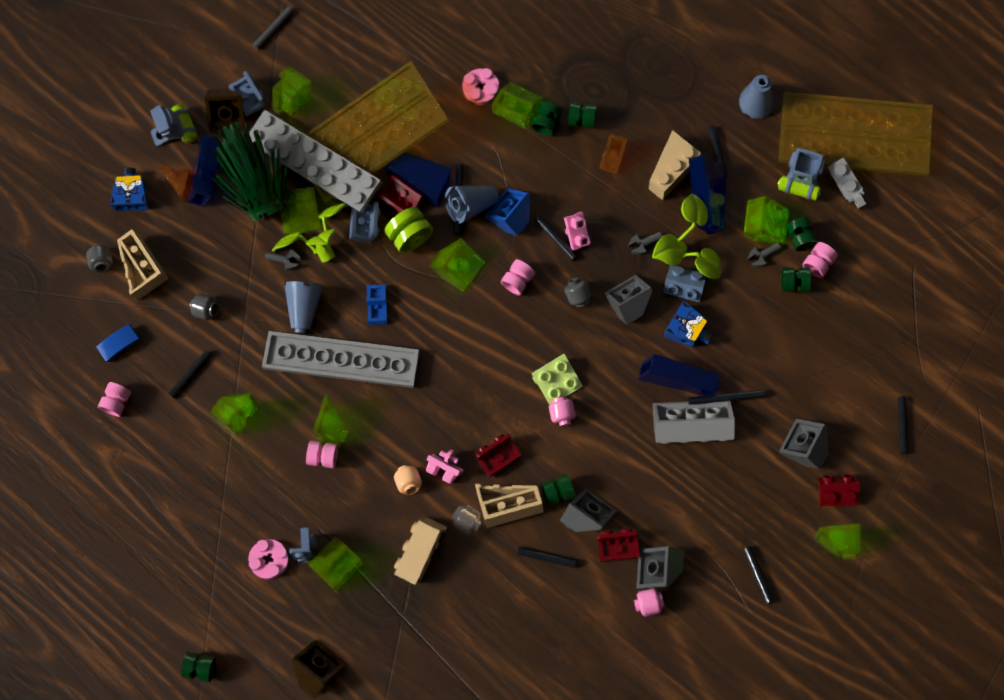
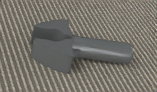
M657 232L647 238L640 239L636 234L630 240L628 248L635 244L640 245L639 248L632 250L631 254L645 255V247L658 241L663 235L661 232Z
M775 243L763 251H758L754 247L747 261L753 257H760L758 261L752 263L751 267H765V258L780 250L781 245Z
M291 249L287 255L271 252L265 254V258L268 260L284 263L286 271L299 268V264L290 263L292 259L301 261L300 256Z

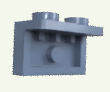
M245 71L243 72V78L228 85L230 91L242 94L244 114L248 117L266 107L263 101L266 97L261 89L257 90L255 87L257 82L253 75L249 76Z
M374 202L372 205L368 204L362 213L351 207L349 239L371 243L378 237L379 226H377V221L381 210L378 208L379 202Z
M670 265L663 293L700 302L706 276L698 271Z
M300 528L301 548L290 549V554L294 560H298V563L310 562V559H315L314 549H317V538L314 536V533H311L309 528Z

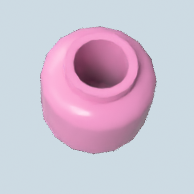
M567 397L553 399L549 405V412L553 423H559L560 426L570 425V420L576 417L573 401L567 399Z
M655 588L639 591L637 599L634 600L636 611H641L644 617L659 614L662 611V607H664L661 591L657 592Z

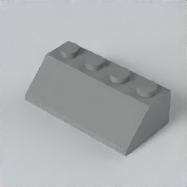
M730 401L688 405V402L653 403L656 443L734 440L735 419Z

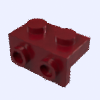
M394 174L385 190L380 192L378 196L383 199L385 204L391 205L400 213L410 207L418 208L424 194Z
M509 434L498 436L494 439L493 444L481 447L476 454L477 461L489 478L522 457Z
M845 474L842 477L824 475L822 478H817L820 506L860 505V482L854 475Z
M623 529L621 533L604 531L601 532V535H598L600 562L640 558L637 531Z

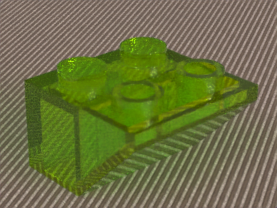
M510 82L501 88L493 101V113L525 129L543 98Z
M766 196L748 200L744 235L757 242L785 244L789 209Z
M250 392L223 396L210 411V414L218 424L235 435L244 428L247 418L256 412L258 404Z
M334 537L307 565L336 592L363 565V562L348 546L337 537Z

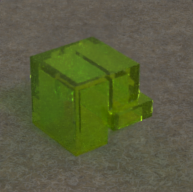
M288 66L279 74L282 80L273 87V110L277 113L283 110L293 117L311 99L312 81Z

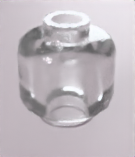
M467 504L462 507L459 505L451 517L453 525L466 534L472 530L476 532L482 523L479 520L480 513Z

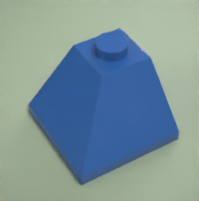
M507 188L497 203L486 213L485 217L505 232L518 236L529 223L530 195L526 192Z

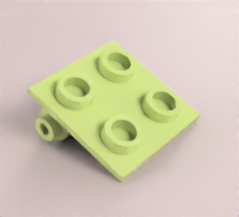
M565 354L531 373L534 382L538 384L549 405L553 399L567 397L583 387Z

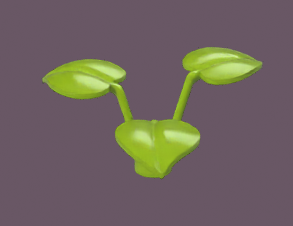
M690 194L683 201L681 211L684 218L688 222H692V225L678 239L672 234L662 236L655 246L652 258L675 266L680 264L686 256H697L695 266L698 271L711 279H719L721 276V263L718 254L710 248H704L700 253H686L687 246L682 242L695 228L696 224L703 226L708 220V210L704 202L698 196Z
M346 203L334 205L324 210L318 216L319 219L322 218L324 232L318 236L307 240L301 235V232L291 233L283 237L272 249L273 253L276 249L288 246L296 240H302L313 250L314 254H318L322 263L335 257V254L331 248L330 238L335 233V229L328 230L326 220L328 217L339 212L343 207H348Z

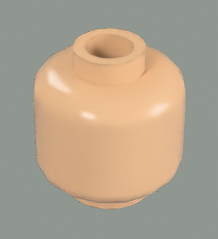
M403 465L394 475V481L400 493L413 495L420 490L422 479L415 467Z

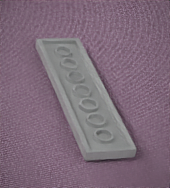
M264 110L249 132L252 142L256 140L253 132L258 130L264 151L268 153L269 157L272 158L271 152L274 150L275 158H277V149L280 147V163L360 213L364 211L382 184V181L266 110Z
M268 331L262 368L265 370L414 388L420 351L418 349Z

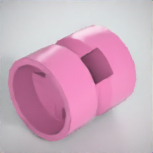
M818 242L811 251L812 255H808L802 265L804 268H810L811 275L823 278L829 270L828 265H832L838 255L829 245Z
M516 259L511 265L510 272H507L501 279V284L510 292L521 295L527 287L526 283H529L534 277L535 271L525 262Z
M109 382L105 389L106 396L101 398L97 407L108 414L120 417L125 408L123 403L128 401L132 392L119 384Z
M310 440L307 448L306 464L318 466L321 463L325 468L334 469L338 457V444L326 443L323 446L321 441Z

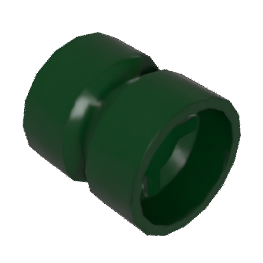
M542 101L538 106L537 115L534 116L530 127L539 134L551 136L556 127L555 122H558L562 110L551 102Z
M571 102L568 125L579 126L582 124L583 127L594 128L597 105L586 104L583 106L582 103Z
M809 217L798 218L787 224L786 227L790 237H794L792 243L795 251L800 252L811 249L818 243L817 236L812 231L813 226Z
M782 268V292H793L795 289L798 292H810V268H798L797 270L794 268Z
M568 474L559 476L556 482L548 480L541 483L549 507L560 504L561 499L569 501L576 498Z
M186 652L182 662L181 677L191 680L197 677L198 681L210 683L215 671L216 658L208 655L200 657L197 653Z

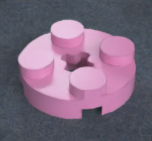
M488 68L475 69L464 76L462 84L463 94L468 101L475 102L477 105L489 104L495 99L499 91L498 79ZM478 84L485 85L483 87V90H480V88H476V86H478Z
M272 539L258 541L251 549L248 558L249 567L254 574L266 580L282 575L289 563V557L284 546ZM271 554V558L274 561L269 562L267 565L265 564L264 557Z

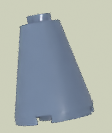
M756 76L742 91L739 105L744 114L746 113L753 119H762L768 117L774 110L776 97L772 82L768 76Z
M452 186L447 189L445 198H448L446 209L453 221L464 223L495 205L499 194L493 186Z
M294 281L286 282L284 287L291 329H295V333L306 334V330L311 329L322 293V285Z

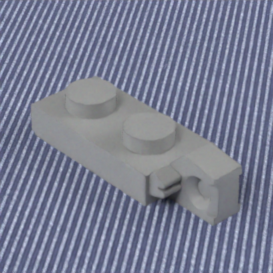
M842 158L827 167L828 172L844 198L849 203L854 201L858 209L863 207L866 203L862 195L865 193L845 159Z

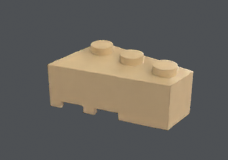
M673 130L649 182V190L661 200H664L700 161L701 153Z
M132 229L117 240L126 271L125 276L130 288L129 293L132 297L139 300L169 279L140 234Z
M475 484L487 528L544 512L537 486L512 485V487Z
M428 517L415 522L410 531L413 534L410 540H406L402 548L405 552L402 558H398L394 566L396 569L394 575L414 585L420 583L431 561L430 558L434 550L439 546L440 536L442 532H446L448 527Z

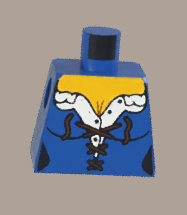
M125 168V176L115 178L110 201L114 212L150 210L146 184L142 176H136V168Z
M683 301L666 328L664 337L689 347H694L697 340L708 345L713 334L704 330L707 325V319Z

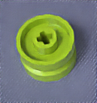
M417 207L403 210L392 218L385 227V234L390 240L394 241V246L402 254L411 252L421 246L433 233V227L426 219L423 220L424 215Z

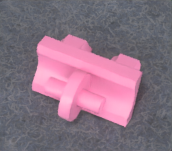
M583 212L564 217L566 224L565 232L568 234L571 249L576 250L589 245L591 242L588 237Z
M450 449L448 453L441 450L439 456L432 454L427 458L429 463L426 472L437 475L440 468L446 470L442 480L449 484H452L457 476L462 474L464 469L450 463L451 461L457 464L459 460L453 456L455 452L453 449Z

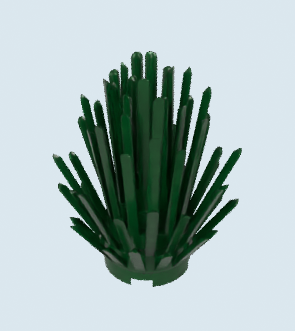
M236 121L235 125L238 132L233 124H230L229 129L226 126L223 127L227 139L223 131L219 129L224 141L222 144L214 136L220 148L216 147L221 157H218L214 151L211 152L224 169V174L238 189L243 198L221 176L216 177L222 184L215 178L211 179L237 201L235 202L226 195L222 196L229 201L228 203L250 215L252 222H255L262 217L269 216L287 207L284 202L287 167L283 168L281 179L280 147L277 149V158H275V151L273 150L271 152L273 183L268 153L264 151L258 130H254L253 134L256 141L252 142L246 123L244 122L243 124L246 132L242 133Z

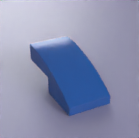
M386 284L367 285L368 325L388 324Z
M128 324L107 337L96 347L104 360L111 362L123 350L128 351L140 340V337L132 325Z

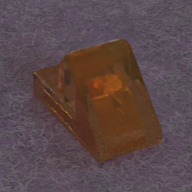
M612 133L609 134L599 169L618 174L623 155L626 153L627 138Z
M166 164L160 169L183 203H185L188 199L192 175L188 170L179 176L174 168L170 170Z

